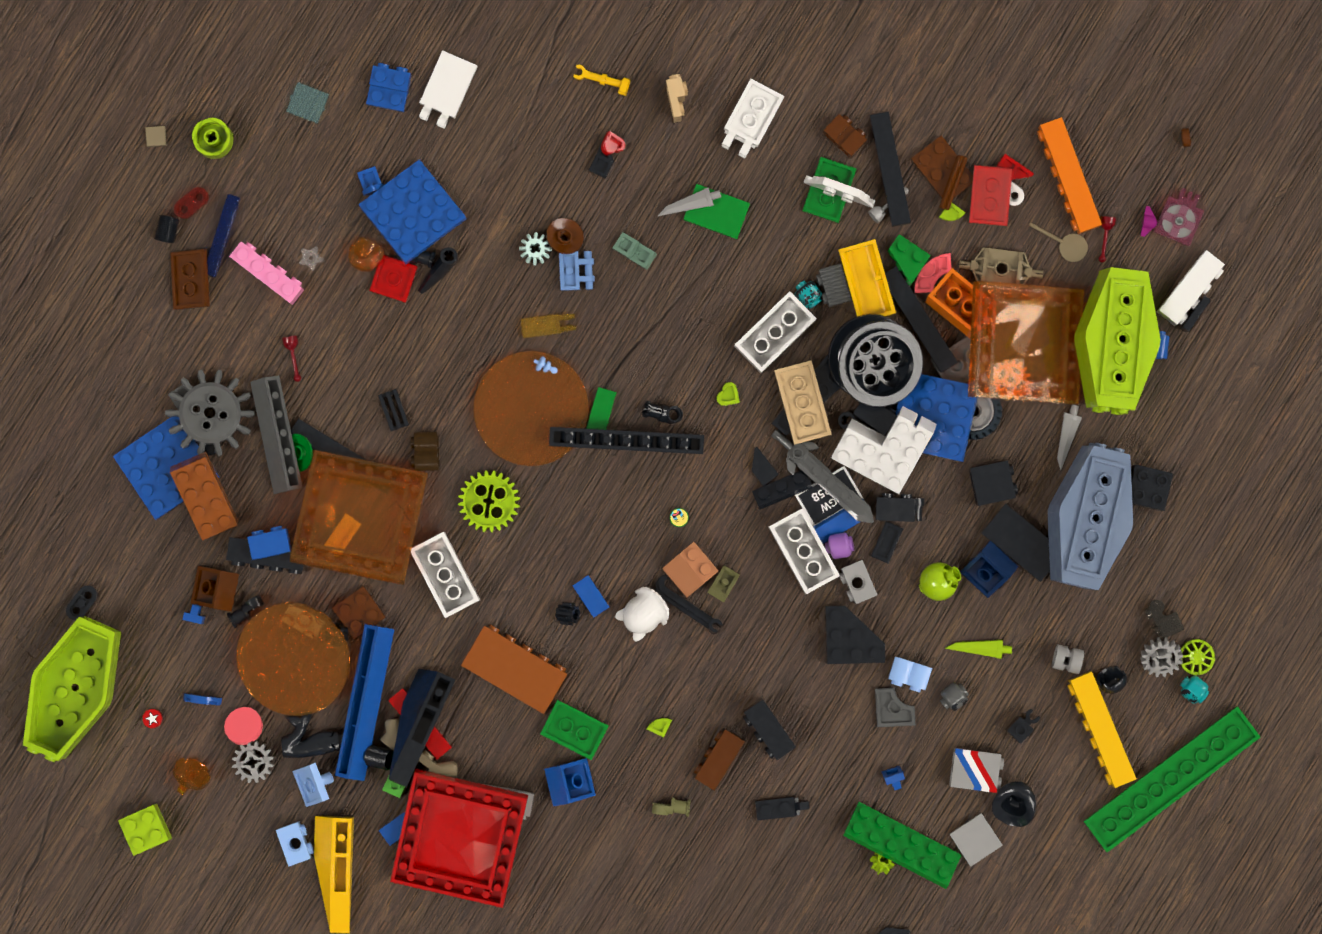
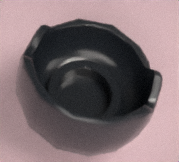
M1112 666L1102 670L1097 675L1096 681L1102 691L1114 694L1123 690L1127 685V676L1124 670L1121 671L1118 666Z

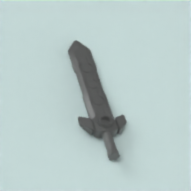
M778 429L775 430L771 436L788 450V458H786L787 470L792 475H794L797 465L798 468L822 487L857 521L874 522L871 507L809 452L819 449L814 442H803L793 445Z

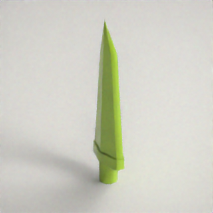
M1003 640L956 642L945 648L995 657L997 659H1002V653L1012 654V646H1003Z

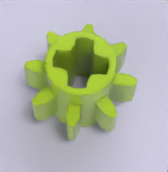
M877 853L870 858V861L873 862L871 869H874L878 875L882 872L887 875L895 865L891 860Z

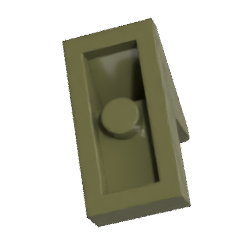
M724 565L707 593L725 602L740 575Z

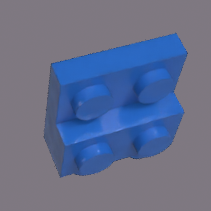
M383 63L373 66L366 105L404 112L412 76L411 73H408V69L397 67L396 70L389 69V65Z

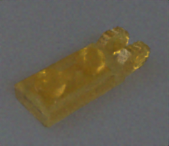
M556 314L521 319L523 338L574 331L576 326L573 325L560 327V320H572L574 314Z

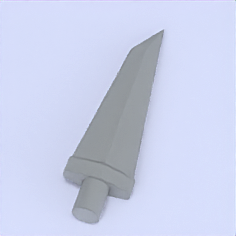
M709 187L705 188L700 192L666 206L658 216L714 206L713 200L721 198L720 191L717 190L710 193Z
M1076 405L1071 406L1070 413L1064 412L1057 455L1060 470L1063 467L1082 417L1077 416L1079 406Z

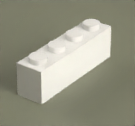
M1207 250L1204 251L1156 312L1174 326L1178 323L1182 324L1188 317L1186 314L1190 308L1194 309L1200 302L1199 296L1202 293L1206 294L1212 287L1210 282L1214 278L1217 280L1223 273L1222 267L1225 264Z

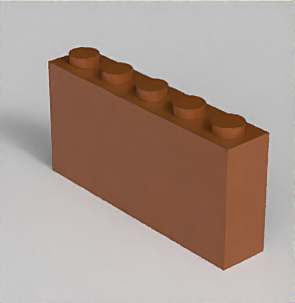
M491 624L489 627L484 626L461 666L545 714L568 675L565 672L566 668L558 663L555 666L548 662L549 658L542 654L538 656L533 654V649L525 644L522 646L516 644V639L506 634L504 637L498 633L500 630Z

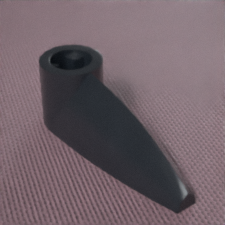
M447 247L441 251L440 257L431 267L418 289L421 294L434 286L455 266L459 258L455 249ZM450 252L454 253L452 255L454 259L452 261H446L445 254H450Z

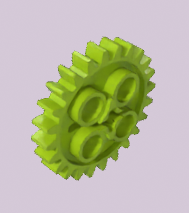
M485 470L484 476L477 472L478 478L475 479L473 476H470L472 482L465 481L468 487L461 488L464 495H458L459 498L463 499V502L458 503V505L464 506L460 513L467 514L463 519H470L469 526L475 523L476 530L482 526L483 532H486L487 527L490 528L491 533L494 531V527L501 531L502 524L508 527L507 520L514 521L511 517L512 514L518 515L514 508H520L518 504H515V501L520 500V497H515L514 494L519 491L512 490L515 483L508 484L509 477L504 480L502 479L503 473L496 477L495 471L489 475L488 471ZM480 485H484L487 489L486 494L483 496H479L476 493V489ZM490 485H493L491 499L494 500V504H490L489 517L485 518L487 503L484 500L488 499ZM499 488L504 489L506 492L505 497L502 499H497L495 496V491ZM476 504L483 506V512L480 515H476L473 512V507ZM495 507L502 509V515L499 518H494L492 515V510Z

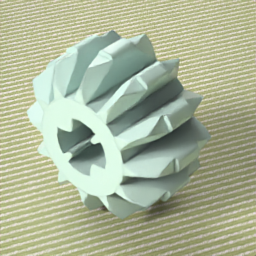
M535 232L534 239H532L531 235L528 234V242L524 239L521 240L526 245L519 247V250L526 251L521 254V257L525 258L528 256L526 263H530L531 259H533V265L535 266L537 265V259L543 264L544 260L542 257L544 256L549 259L550 256L545 252H551L552 248L545 247L549 245L547 240L543 242L545 235H541L540 239H538V233ZM539 245L540 252L532 253L531 246Z

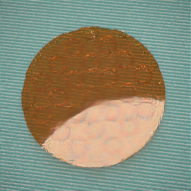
M519 352L501 359L484 375L475 395L474 418L483 441L498 456L518 465L538 466L549 464L562 458L574 447L549 446V428L585 429L588 421V397L580 377L563 360L544 352ZM544 356L546 358L545 363L550 361L551 366L556 367L558 372L552 374L548 370V372L544 373L543 368L540 371H536L537 364L533 362L534 359L539 361Z
M287 602L263 609L247 623L237 645V666L245 687L258 702L281 714L303 716L324 709L341 693L349 675L350 656L340 629L338 630L326 614L320 610L317 611L308 607L306 604Z

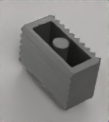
M842 264L819 269V274L816 275L818 285L823 286V303L828 304L830 308L851 302Z

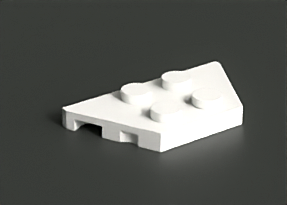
M806 175L804 180L805 184L824 190L823 193L828 196L834 197V195L842 197L841 200L848 203L854 201L871 208L874 206L875 200L870 199V196L854 187L826 177L813 176L812 178Z

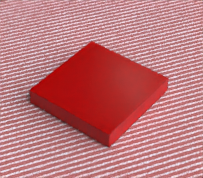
M381 255L369 291L406 303L418 266L409 263L405 264L403 261Z

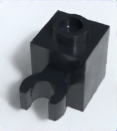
M1032 709L1026 711L1024 719L1017 716L1005 728L1020 744L1034 731L1030 725L1040 720L1039 716L1033 720L1030 719L1029 715L1032 713Z

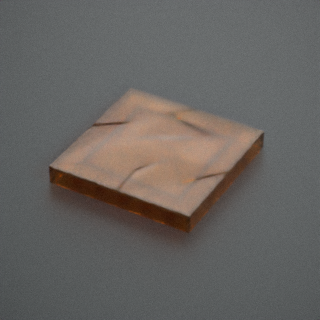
M974 281L968 397L1078 405L1080 370L1074 338L1083 314L1084 290Z
M314 450L291 550L290 562L404 585L428 473Z

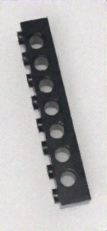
M550 427L549 446L703 454L704 435Z

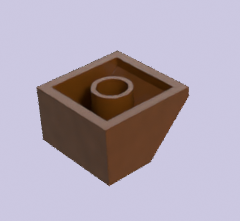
M198 566L191 603L232 612L239 574Z

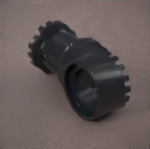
M423 251L411 260L409 264L421 263L431 269L434 263L432 260H435L436 252ZM396 254L395 259L402 261V259Z
M645 401L644 409H642V417L656 418L657 421L668 424L680 422L683 417V412L678 406L670 407L662 404L659 406L651 404V401ZM670 410H674L677 413L676 420L670 418Z
M257 595L244 602L241 608L235 612H228L227 616L231 620L230 622H232L233 627L237 628L238 624L246 620H252L249 612L260 607V605L262 606L264 602L260 595Z

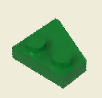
M900 234L888 250L891 258L895 260L899 271H902L906 277L908 285L913 283L931 256Z

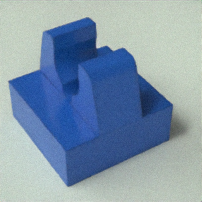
M192 604L190 613L184 612L182 620L204 624L205 616L200 615L202 606Z
M900 766L882 771L886 784H892L894 791L902 788L900 781L904 780L905 777Z

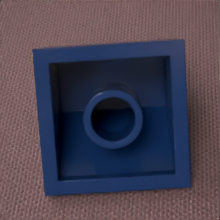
M990 540L960 573L989 598L1012 576L1018 566Z

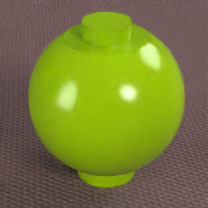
M932 563L921 573L920 591L932 600H946L955 593L958 582L961 580V573L957 567H951L946 563Z

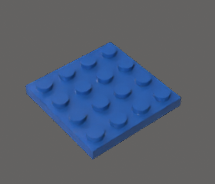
M420 159L358 204L360 209L405 264L409 263L466 220L463 212Z
M921 374L914 390L906 398L898 402L895 415L898 416L901 408L904 406L918 414L914 423L915 426L918 425L921 416L936 423L935 431L923 453L963 462L980 387Z
M179 417L167 419L113 456L155 520L184 502L170 474V467L198 455L197 449L199 446L194 440L184 450L180 447L181 442L187 437L184 430L170 435L169 429L180 424Z

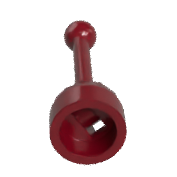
M1101 216L1100 219L1101 227L1105 230L1102 252L1099 256L1101 263L1106 261L1105 251L1108 231L1115 226L1116 218Z
M297 335L282 338L283 345L291 353L295 373L294 380L299 382L301 376L298 374L294 349L298 345Z

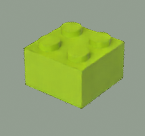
M157 803L118 820L133 856L172 839Z

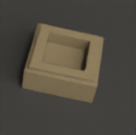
M165 126L145 127L147 147L167 146Z

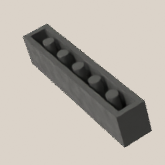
M278 375L251 381L273 493L279 494L301 489L303 487L280 377Z

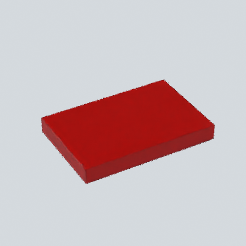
M974 165L969 223L1008 226L1013 168Z

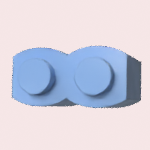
M895 656L888 679L892 680L891 684L900 687L903 684L910 685V690L921 692V689L926 690L932 668Z

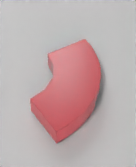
M951 253L939 255L923 266L915 281L914 294L932 292L938 278L947 274L951 269Z

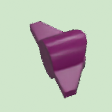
M1150 206L1145 207L1140 236L1143 237L1157 225V220Z

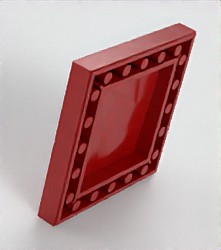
M415 769L390 882L503 908L529 795Z

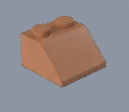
M695 542L690 544L662 568L686 598L718 572V569Z

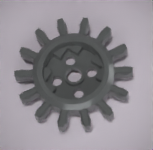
M198 370L199 385L193 387L183 377L181 384L188 391L184 397L175 392H170L169 394L173 401L180 403L179 410L169 409L165 411V416L170 418L179 417L180 424L172 426L169 429V433L173 435L184 430L187 437L180 445L183 450L194 440L199 443L198 455L205 452L206 445H214L216 456L221 457V442L227 440L231 447L236 450L239 448V445L232 437L235 431H239L244 435H249L251 432L248 427L239 424L241 417H254V411L240 409V403L250 399L251 395L249 392L243 393L239 397L234 395L232 391L239 383L237 378L233 379L228 387L221 385L220 382L223 377L221 370L216 372L214 383H206L204 372ZM215 396L217 400L212 403L209 401V398ZM194 406L200 407L198 413L193 411ZM207 408L215 410L216 414L213 418H207L204 415V411ZM221 412H225L227 414V417L225 419L220 418L219 415ZM205 422H208L211 426L210 428L205 429L203 427V424Z

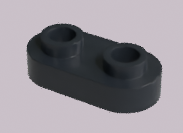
M83 586L80 588L66 607L67 616L72 620L85 616L98 599L97 590L93 586ZM87 592L92 594L90 599H87L85 596ZM75 607H79V614L74 613Z

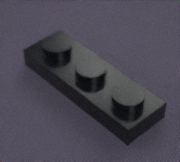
M801 470L794 473V475L791 474L753 490L752 493L761 510L813 487L809 477Z

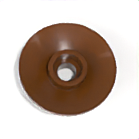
M568 218L554 220L546 231L548 244L553 250L561 254L575 253L581 248L584 241L581 227L575 221ZM560 237H565L566 241H563Z

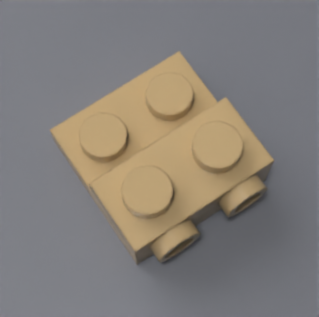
M680 74L669 76V79L666 80V89L674 123L681 122V118L684 116L682 102L685 101V96L688 95L686 81L682 82Z

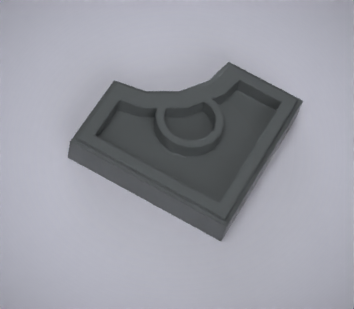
M895 688L875 689L877 727L916 725L915 706L906 705L901 702L896 696Z

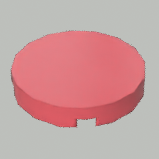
M249 707L237 708L226 718L224 725L225 734L233 743L247 745L258 739L262 733L263 721L254 709Z

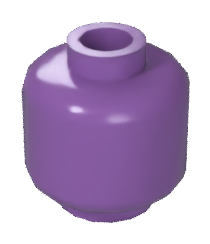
M847 533L830 535L828 542L825 543L827 553L831 554L833 559L849 557L852 551H854L852 536H848Z

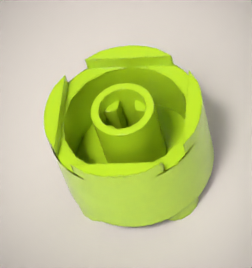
M208 118L196 124L192 132V140L195 148L203 156L210 159H220L231 150L233 146V133L220 119ZM215 135L217 139L211 142L209 137Z

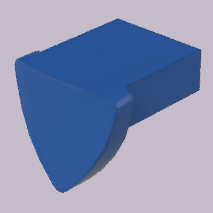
M375 166L357 173L363 188V196L372 195L384 186L381 183Z

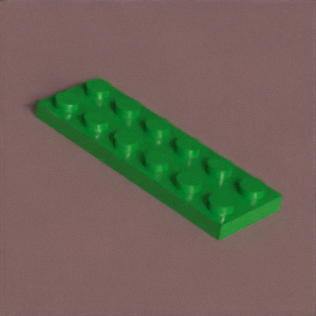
M858 802L843 834L846 838L945 889L949 886L961 858V854L861 802Z

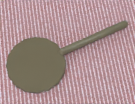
M1029 223L1030 227L1060 242V254L1065 260L1078 262L1087 254L1088 245L1081 235L1069 234L1061 239L1037 225Z

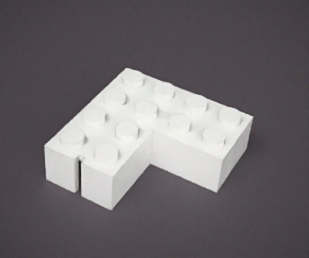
M904 406L901 408L886 436L851 419L831 458L899 494L932 437L937 424L921 416L918 425L915 426L914 423L918 414Z

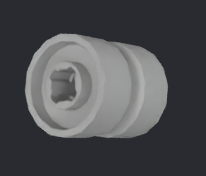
M1057 644L1053 655L1052 668L1062 671L1066 668L1068 672L1079 674L1083 663L1084 650L1076 648L1069 650L1068 646Z

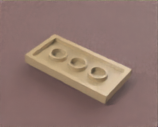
M812 360L774 370L794 445L832 435Z

